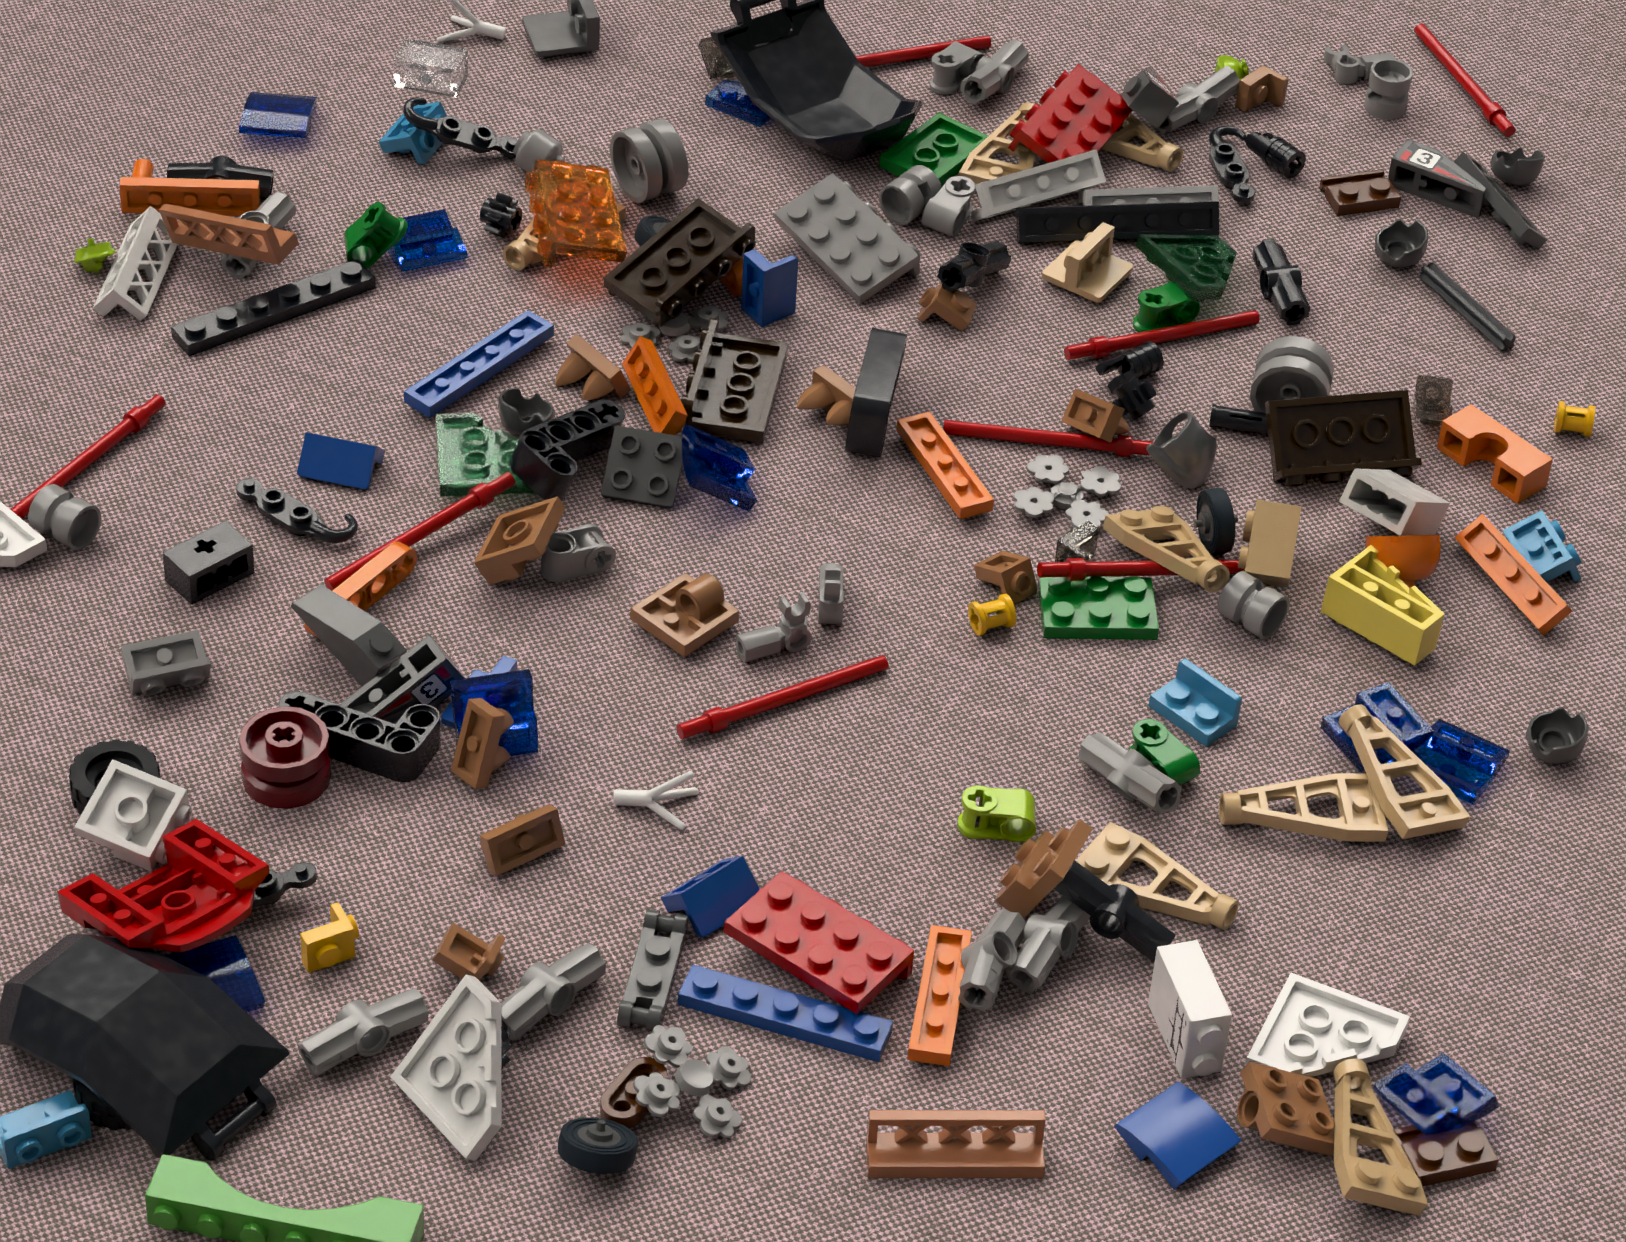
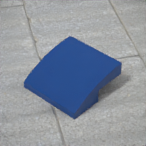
M1179 1081L1114 1126L1138 1159L1142 1161L1149 1157L1174 1190L1242 1141L1228 1123L1207 1102Z

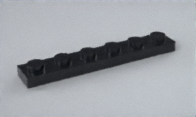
M1219 201L1016 208L1017 242L1083 240L1088 232H1093L1102 222L1115 227L1113 239L1219 236Z
M358 259L346 262L340 266L315 273L304 279L282 285L279 288L171 326L172 338L188 356H192L376 288L375 276Z

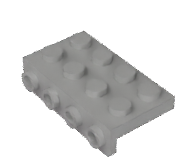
M834 173L774 212L775 221L859 304L865 302L906 272L913 277L920 273L919 260L921 257L916 247L912 243H905L890 222L885 223L878 217L874 207L867 201L863 202L856 195L853 187L847 181L842 182Z

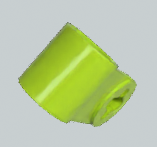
M981 785L968 787L963 792L961 802L964 810L959 815L957 821L958 830L962 835L971 839H997L1012 842H1024L1035 835V799L1031 792L1021 788H991ZM977 797H980L979 806H976ZM976 818H979L978 828H975Z

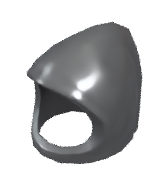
M1185 411L1170 420L1160 431L1154 443L1147 445L1146 450L1169 477L1181 486L1194 489L1201 487L1209 476L1216 456L1217 440L1204 430L1192 413ZM1188 419L1183 429L1172 438L1173 430L1177 424Z

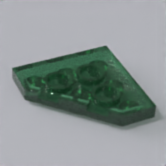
M1140 234L1136 243V247L1146 256L1147 261L1158 266L1166 274L1165 276L1168 280L1178 284L1185 291V295L1188 298L1197 302L1221 299L1237 252L1218 235Z
M474 413L436 414L440 496L469 495L468 492L473 487L482 482L488 484L506 472H510L513 475L516 484L500 494H536L509 466L511 456L519 439L500 428L496 431L483 425V418Z

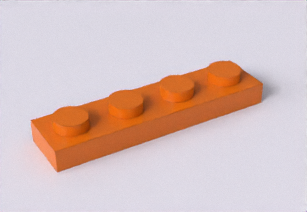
M640 336L622 365L653 432L675 435L683 429L688 415L652 340Z
M930 411L897 419L896 431L959 519L993 511V497Z
M1483 513L1454 537L1543 636L1572 612L1566 602Z
M937 925L930 926L907 1060L950 1066L961 1003L958 1000L960 994L959 986L965 971L961 961V953L965 947L971 944V930Z

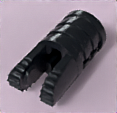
M1251 132L1245 137L1246 145L1250 151H1253V153L1262 158L1264 163L1286 178L1297 176L1303 169L1306 155L1283 138L1276 137L1270 133H1263L1261 135L1258 132Z
M1147 341L1127 352L1101 362L1095 366V369L1100 376L1118 369L1120 375L1115 377L1107 386L1112 393L1114 389L1134 376L1140 380L1145 376L1162 370L1164 360L1158 346L1151 341Z

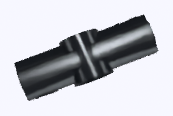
M1274 239L1262 240L1258 246L1253 247L1252 258L1260 273L1262 296L1264 298H1271L1280 319L1285 320L1287 325H1298L1304 318L1309 317L1310 305L1302 290L1300 268L1298 265H1290L1282 246L1277 244Z
M1075 860L1064 879L1054 888L1090 915V925L1097 934L1108 939L1120 937L1153 962H1155L1157 947L1170 945L1176 936L1172 931L1139 908V899L1132 889L1121 884L1109 886Z

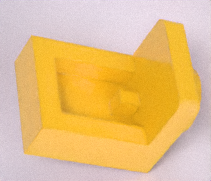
M339 902L330 905L331 923L300 933L302 963L308 973L325 967H331L355 957V939L359 938L358 926L351 914H345Z

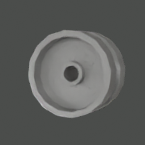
M657 118L641 124L638 128L630 127L617 131L612 136L610 159L619 186L633 202L643 203L656 198L660 193L669 194L686 186L689 171L685 148L674 127L665 119Z
M1298 336L1280 337L1266 344L1258 354L1251 386L1250 400L1254 410L1266 413L1265 403L1270 400L1329 396L1334 373V365L1330 354L1320 344L1308 338Z

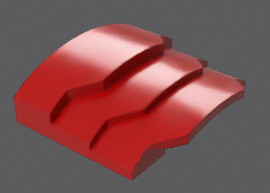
M194 819L162 836L168 864L119 890L94 873H91L57 892L62 912L84 928L98 929L106 936H114L128 947L154 948L181 953L220 937L251 915L254 892L270 872L269 865L200 820Z

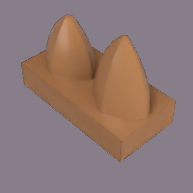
M575 334L566 342L571 354L558 371L555 381L556 386L571 384L590 374L583 388V400L597 399L611 392L619 399H622L631 391L622 371L578 334Z
M822 365L813 370L812 385L799 397L797 409L813 410L825 408L828 410L827 424L836 426L849 425L856 388L825 365Z
M1076 388L1061 421L1110 443L1114 435H1121L1131 431L1128 423L1122 417L1124 408Z
M482 698L468 699L451 772L474 789L488 787L491 773L499 769L511 758L508 751L498 745L500 736L514 723L513 718L507 711L493 707Z
M550 804L528 814L517 815L514 820L479 835L481 840L480 846L484 852L488 872L495 876L566 845L558 809Z

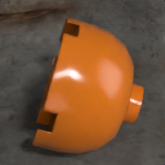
M1440 535L1365 537V549L1372 545L1378 551L1376 558L1387 567L1393 565L1400 571L1399 579L1409 588L1415 586L1416 580L1428 578L1435 571L1439 563L1441 551Z

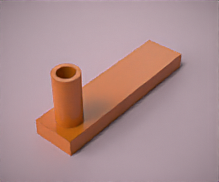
M147 159L136 160L133 164L132 176L120 178L119 187L122 213H143L150 206L159 212V209L166 203L225 216H241L245 212L256 211L261 205L259 180L152 178L154 166Z

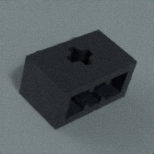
M227 521L163 552L165 581L191 605L255 573L253 544Z

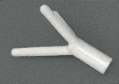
M448 0L467 18L452 15L451 21L470 28L437 38L438 43L476 33L501 40L504 39L506 27L480 21L458 0Z
M688 771L651 790L615 789L613 800L614 805L647 806L679 830H684L685 823L655 801L697 795L699 790L696 787L670 790L694 777V773Z

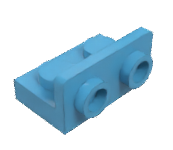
M441 102L413 107L417 114L424 117L442 118L448 116ZM404 113L379 141L384 153L395 151L406 153L412 151L419 165L426 164L443 144L434 134L418 129L410 124Z
M1543 510L1502 530L1505 538L1546 582L1565 572L1569 573L1574 582L1581 579L1576 567L1582 563L1578 553L1572 544L1564 545L1562 541L1566 540V536L1557 520L1550 522Z
M1184 658L1178 662L1176 678L1152 693L1148 706L1207 747L1238 725L1242 698L1232 689L1206 673L1202 668Z
M71 1090L0 1116V1155L8 1169L23 1163L32 1162L39 1157L77 1145L81 1141L92 1138L89 1111L85 1104H78Z

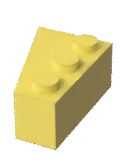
M1370 545L1329 576L1321 613L1415 666L1436 649L1445 614L1416 586L1409 588L1400 580V571L1393 565L1387 567L1376 558L1378 551Z

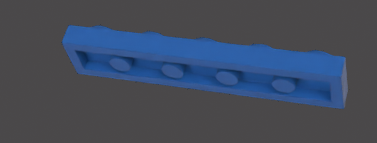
M529 310L525 311L404 391V403L429 418L433 417L553 337L554 325Z
M692 964L678 993L679 1006L876 1062H880L892 1034V1020L863 1012L856 1014L846 1007Z

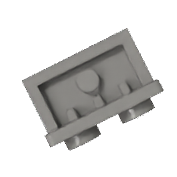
M199 630L121 646V655L132 694L142 692L143 695H154L164 691L166 687L179 684L183 687H191L202 683L204 679L210 676L211 662L209 657L205 655Z

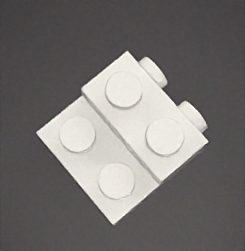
M112 759L74 827L75 833L113 849L114 857L152 872L157 862L165 864L167 861L162 836L187 824L190 819L192 807L188 806L187 789Z

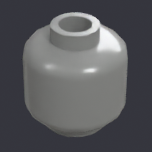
M540 129L533 130L532 132L525 131L518 139L513 150V154L516 155L515 161L517 166L537 179H543L550 173L557 175L565 162V158L562 157V143Z

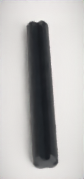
M1430 263L1421 268V280L1499 350L1506 351L1508 348H1513L1516 336L1436 264Z

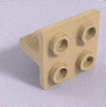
M1102 222L1093 232H1088L1082 242L1075 240L1042 271L1041 278L1058 287L1083 296L1088 300L1101 303L1133 272L1134 265L1111 255L1115 227Z

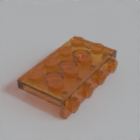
M536 159L532 172H527L525 192H529L530 195L529 212L534 214L533 232L538 234L537 252L538 255H542L544 267L552 268L557 254L622 263L625 260L627 249L609 170L596 165L584 166L560 160Z

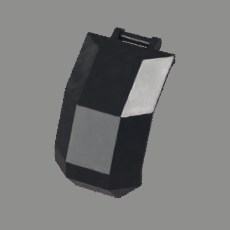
M730 0V8L737 23L710 32L711 37L751 101L798 140L832 159L851 161L895 145L904 138L919 112L922 102L920 100L904 98L859 63L827 13L824 0H804L796 3V0H779L782 9L753 19L751 18L750 9L776 0Z
M68 934L7 981L4 985L0 1001V1045H13L82 1082L147 1142L156 1158H161L162 1154L171 1155L188 1139L192 1138L199 1152L206 1159L214 1161L224 1152V1146L260 1115L267 1116L277 1106L274 1096L262 1085L260 1079L289 1055L288 1050L208 977L150 948L128 947L117 938L88 934ZM241 1093H244L248 1103L212 1132L207 1122Z

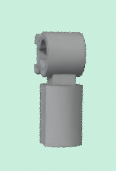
M1341 45L1340 52L1332 51L1329 46L1325 47L1324 54L1325 63L1332 65V69L1335 72L1334 78L1341 84H1354L1358 81L1359 77H1362L1363 80H1368L1371 66L1374 62L1385 58L1396 59L1391 52L1364 55L1358 59L1350 55L1349 48L1346 45Z
M825 563L819 569L818 624L842 625L844 602L843 567L835 563Z
M804 592L799 593L798 602L793 606H790L785 597L780 598L778 607L783 614L776 628L770 625L736 635V649L743 662L780 653L781 648L784 647L790 652H799L809 645L812 636L808 630L807 615L811 610V603Z

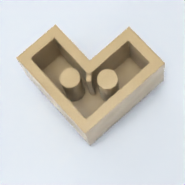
M1257 499L1255 511L1247 510L1242 541L1249 542V547L1241 546L1238 568L1245 569L1246 573L1260 580L1263 584L1288 588L1302 507Z

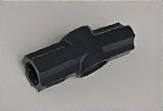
M227 156L214 157L209 163H169L167 167V178L220 179L218 177H221L223 180H259L260 199L266 200L272 195L273 170L237 165L233 159Z
M999 241L985 245L964 242L960 246L958 255L940 266L937 277L942 283V288L950 292H955L959 288L966 286L979 287L984 276L1008 268L1011 256L1008 254L1007 246Z

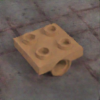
M684 573L631 607L630 619L677 653L686 657L739 622V610L724 600L723 588L714 576L704 573L694 579Z
M1249 1061L1240 1072L1246 1091L1241 1096L1237 1106L1239 1124L1245 1128L1259 1131L1261 1139L1333 1156L1334 1121L1319 1079Z

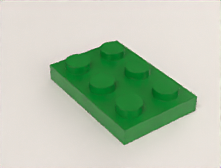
M938 112L880 155L879 167L899 177L913 166L923 165L936 174L941 186H943L950 177L956 176L959 173L968 155L988 135Z
M1065 577L1039 578L1038 580L1043 638L1157 640L1159 626L1152 578L1085 577L1083 581H1067Z

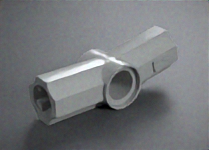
M1012 39L1009 43H1005L991 58L983 56L979 60L975 71L961 82L960 91L964 94L967 102L977 104L995 92L1006 94L1010 90L1015 74L1028 62L1029 51L1025 49L1023 42Z
M1226 66L1198 85L1194 83L1185 84L1176 96L1179 104L1156 129L1166 134L1193 120L1201 124L1209 122L1216 114L1218 105L1238 92L1240 79L1236 75L1235 70Z
M277 191L274 195H270L256 211L245 212L240 216V219L270 224L273 228L281 230L296 214V206L286 194ZM224 254L221 259L222 268L229 272L231 277L243 279L245 275L251 274L258 260Z
M1101 732L1093 735L1089 734L1080 744L1081 749L1078 758L1081 762L1104 777L1106 782L1127 800L1133 802L1137 799L1160 815L1168 811L1173 812L1180 804L1181 786L1175 780L1158 771L1147 758L1136 750L1130 748L1127 751Z
M1063 895L1045 915H1031L1025 925L1024 944L1017 953V961L1006 970L1009 981L1014 983L1021 991L1034 993L1036 988L1042 986L1059 957L1068 958L1072 955L1077 945L1078 932L1088 922L1090 915Z
M1005 908L999 910L992 916L976 942L962 950L961 961L965 971L959 986L960 994L958 1000L967 1009L974 1008L983 1012L994 1005L1004 970L1016 963L1018 958L1017 948L1024 938V929L1027 922L1019 912H1010Z
M590 943L584 946L580 945L549 966L543 962H536L526 970L521 978L519 988L501 1003V1027L508 1034L510 1041L518 1040L548 1013L557 1016L565 1012L573 1002L578 991L605 974L606 962L602 959L599 949Z
M416 988L404 991L372 1005H368L363 1000H354L339 1011L335 1023L297 1044L299 1054L309 1071L314 1076H319L357 1053L364 1057L379 1053L388 1044L392 1036L428 1022V1009L425 1006L423 996Z

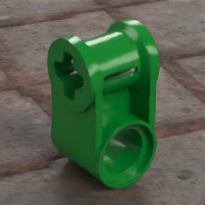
M375 202L370 205L365 213L344 232L343 238L348 262L358 259L366 268L374 265L384 253L399 243L404 237L408 228L407 221L402 217L396 218L387 212L385 205L381 202Z
M1174 281L1153 289L1144 290L1138 295L1140 308L1138 315L1133 320V328L1137 332L1190 323L1197 317L1200 311V302Z
M1142 719L1134 724L1132 730L1134 744L1130 748L1147 758L1158 771L1175 780L1180 786L1199 776L1200 763L1196 754L1167 730L1164 724L1154 719Z

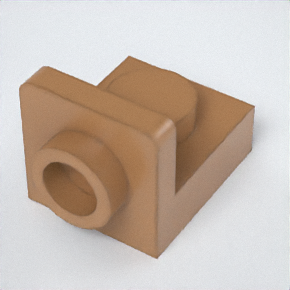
M1262 65L1239 81L1235 107L1243 112H1247L1257 104H1261L1264 100L1278 107L1282 106L1285 103L1288 78Z
M1001 551L974 565L977 579L1000 586L1002 594H1008L1014 605L1036 594L1038 591L1029 557Z

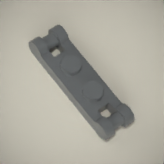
M646 910L643 929L623 1000H621L619 1005L618 1026L631 1027L632 1024L644 1025L646 1030L652 1031L656 1025H662L687 934L688 915L676 913L675 917L660 915L659 910ZM657 931L671 933L670 938L656 935Z

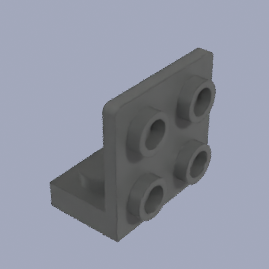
M567 0L568 11L523 16L522 24L536 57H554L561 54H581L587 51L599 50L600 16L593 0Z
M615 425L601 495L605 498L669 509L673 508L682 465H689L691 448L688 438Z

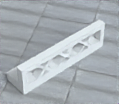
M1097 149L976 184L975 187L982 208L971 212L973 222L1014 211L1016 208H1024L1086 190L1106 182Z
M1218 185L1093 189L1078 193V203H1084V206L1219 201Z
M152 206L130 224L93 306V309L103 317L118 304L140 321L147 316L178 245L172 243L171 238L169 240H161L156 226L168 236L169 234L161 214ZM147 248L155 250L159 261H152ZM138 269H145L150 282L142 281ZM136 291L141 304L129 297L127 292Z

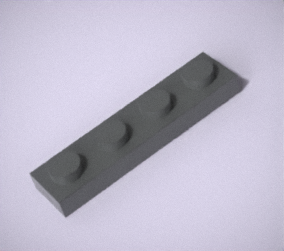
M1462 152L1454 162L1486 187L1483 203L1488 207L1493 206L1495 210L1492 212V215L1504 226L1507 227L1509 225L1512 228L1508 233L1520 245L1524 246L1528 243L1539 250L1547 241L1546 237L1486 168Z

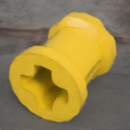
M1559 401L1555 414L1554 433H1560L1561 430L1583 433L1584 437L1590 438L1594 425L1595 406L1589 405L1588 408L1568 406L1565 404V401Z
M1001 594L997 600L979 604L974 601L968 604L969 622L978 636L984 635L988 629L1003 625L1010 628L1016 625V610L1008 594ZM996 613L995 616L988 617V614Z

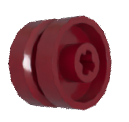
M276 707L266 709L252 716L242 727L239 737L240 756L242 759V782L245 792L256 802L271 808L290 809L309 804L318 799L328 788L331 777L330 758L328 756L330 750L329 733L325 723L315 713L297 707Z

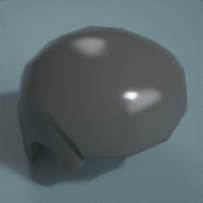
M1518 148L1511 154L1505 151H1495L1490 162L1491 170L1499 180L1515 186L1529 185L1538 178L1543 167L1545 155L1537 150L1531 157H1526L1522 148Z
M1397 219L1390 226L1383 227L1375 236V252L1377 256L1392 267H1412L1424 257L1427 250L1428 230L1419 220H1415L1413 224L1408 225L1402 222L1401 219Z
M511 388L503 391L499 396L498 410L501 424L506 431L521 436V433L526 429L555 418V410L552 404L541 399L539 393H535L532 398L528 399L522 396L519 388Z
M1559 707L1552 712L1540 713L1531 719L1526 732V740L1532 753L1538 759L1551 764H1566L1581 755L1587 742L1589 727L1582 713L1574 716L1569 714L1564 707Z

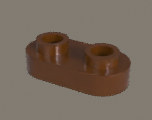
M639 1057L630 1061L601 1095L600 1117L623 1124L629 1129L639 1124L649 1110L647 1106H640L636 1102L635 1098L638 1093L635 1091L633 1083L638 1076L644 1075L649 1077L653 1072H657L667 1079L665 1065L656 1062L652 1057Z

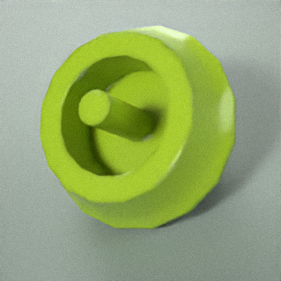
M1221 55L1217 59L1215 72L1229 66L1235 70L1240 80L1250 74L1245 59H1241L1242 63L1228 55Z
M94 238L87 239L88 246L75 249L74 263H81L84 271L99 273L103 267L102 262L108 256L115 254L116 250L112 248L109 241L95 244Z

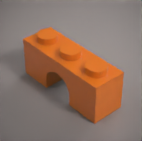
M1472 404L1442 421L1437 449L1463 467L1476 460H1486L1494 463L1495 467L1491 486L1517 504L1547 486L1553 459Z

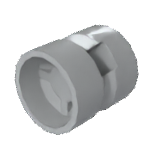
M1385 58L1374 62L1370 70L1369 87L1364 104L1365 110L1370 115L1383 120H1394L1404 116L1413 77L1412 68L1407 63L1397 59Z
M915 165L881 189L879 193L881 209L892 222L898 225H906L924 212L928 201L942 188L941 183L931 169L923 165Z
M55 484L47 485L38 492L30 505L28 513L29 524L32 528L45 535L54 537L56 541L76 551L84 549L92 542L98 533L102 520L101 511L97 506L82 498L74 497L71 492Z
M1242 571L1234 575L1224 587L1218 600L1217 609L1220 614L1233 622H1242L1246 630L1265 640L1274 635L1281 627L1289 611L1290 601L1288 597L1273 588H1264L1263 582Z

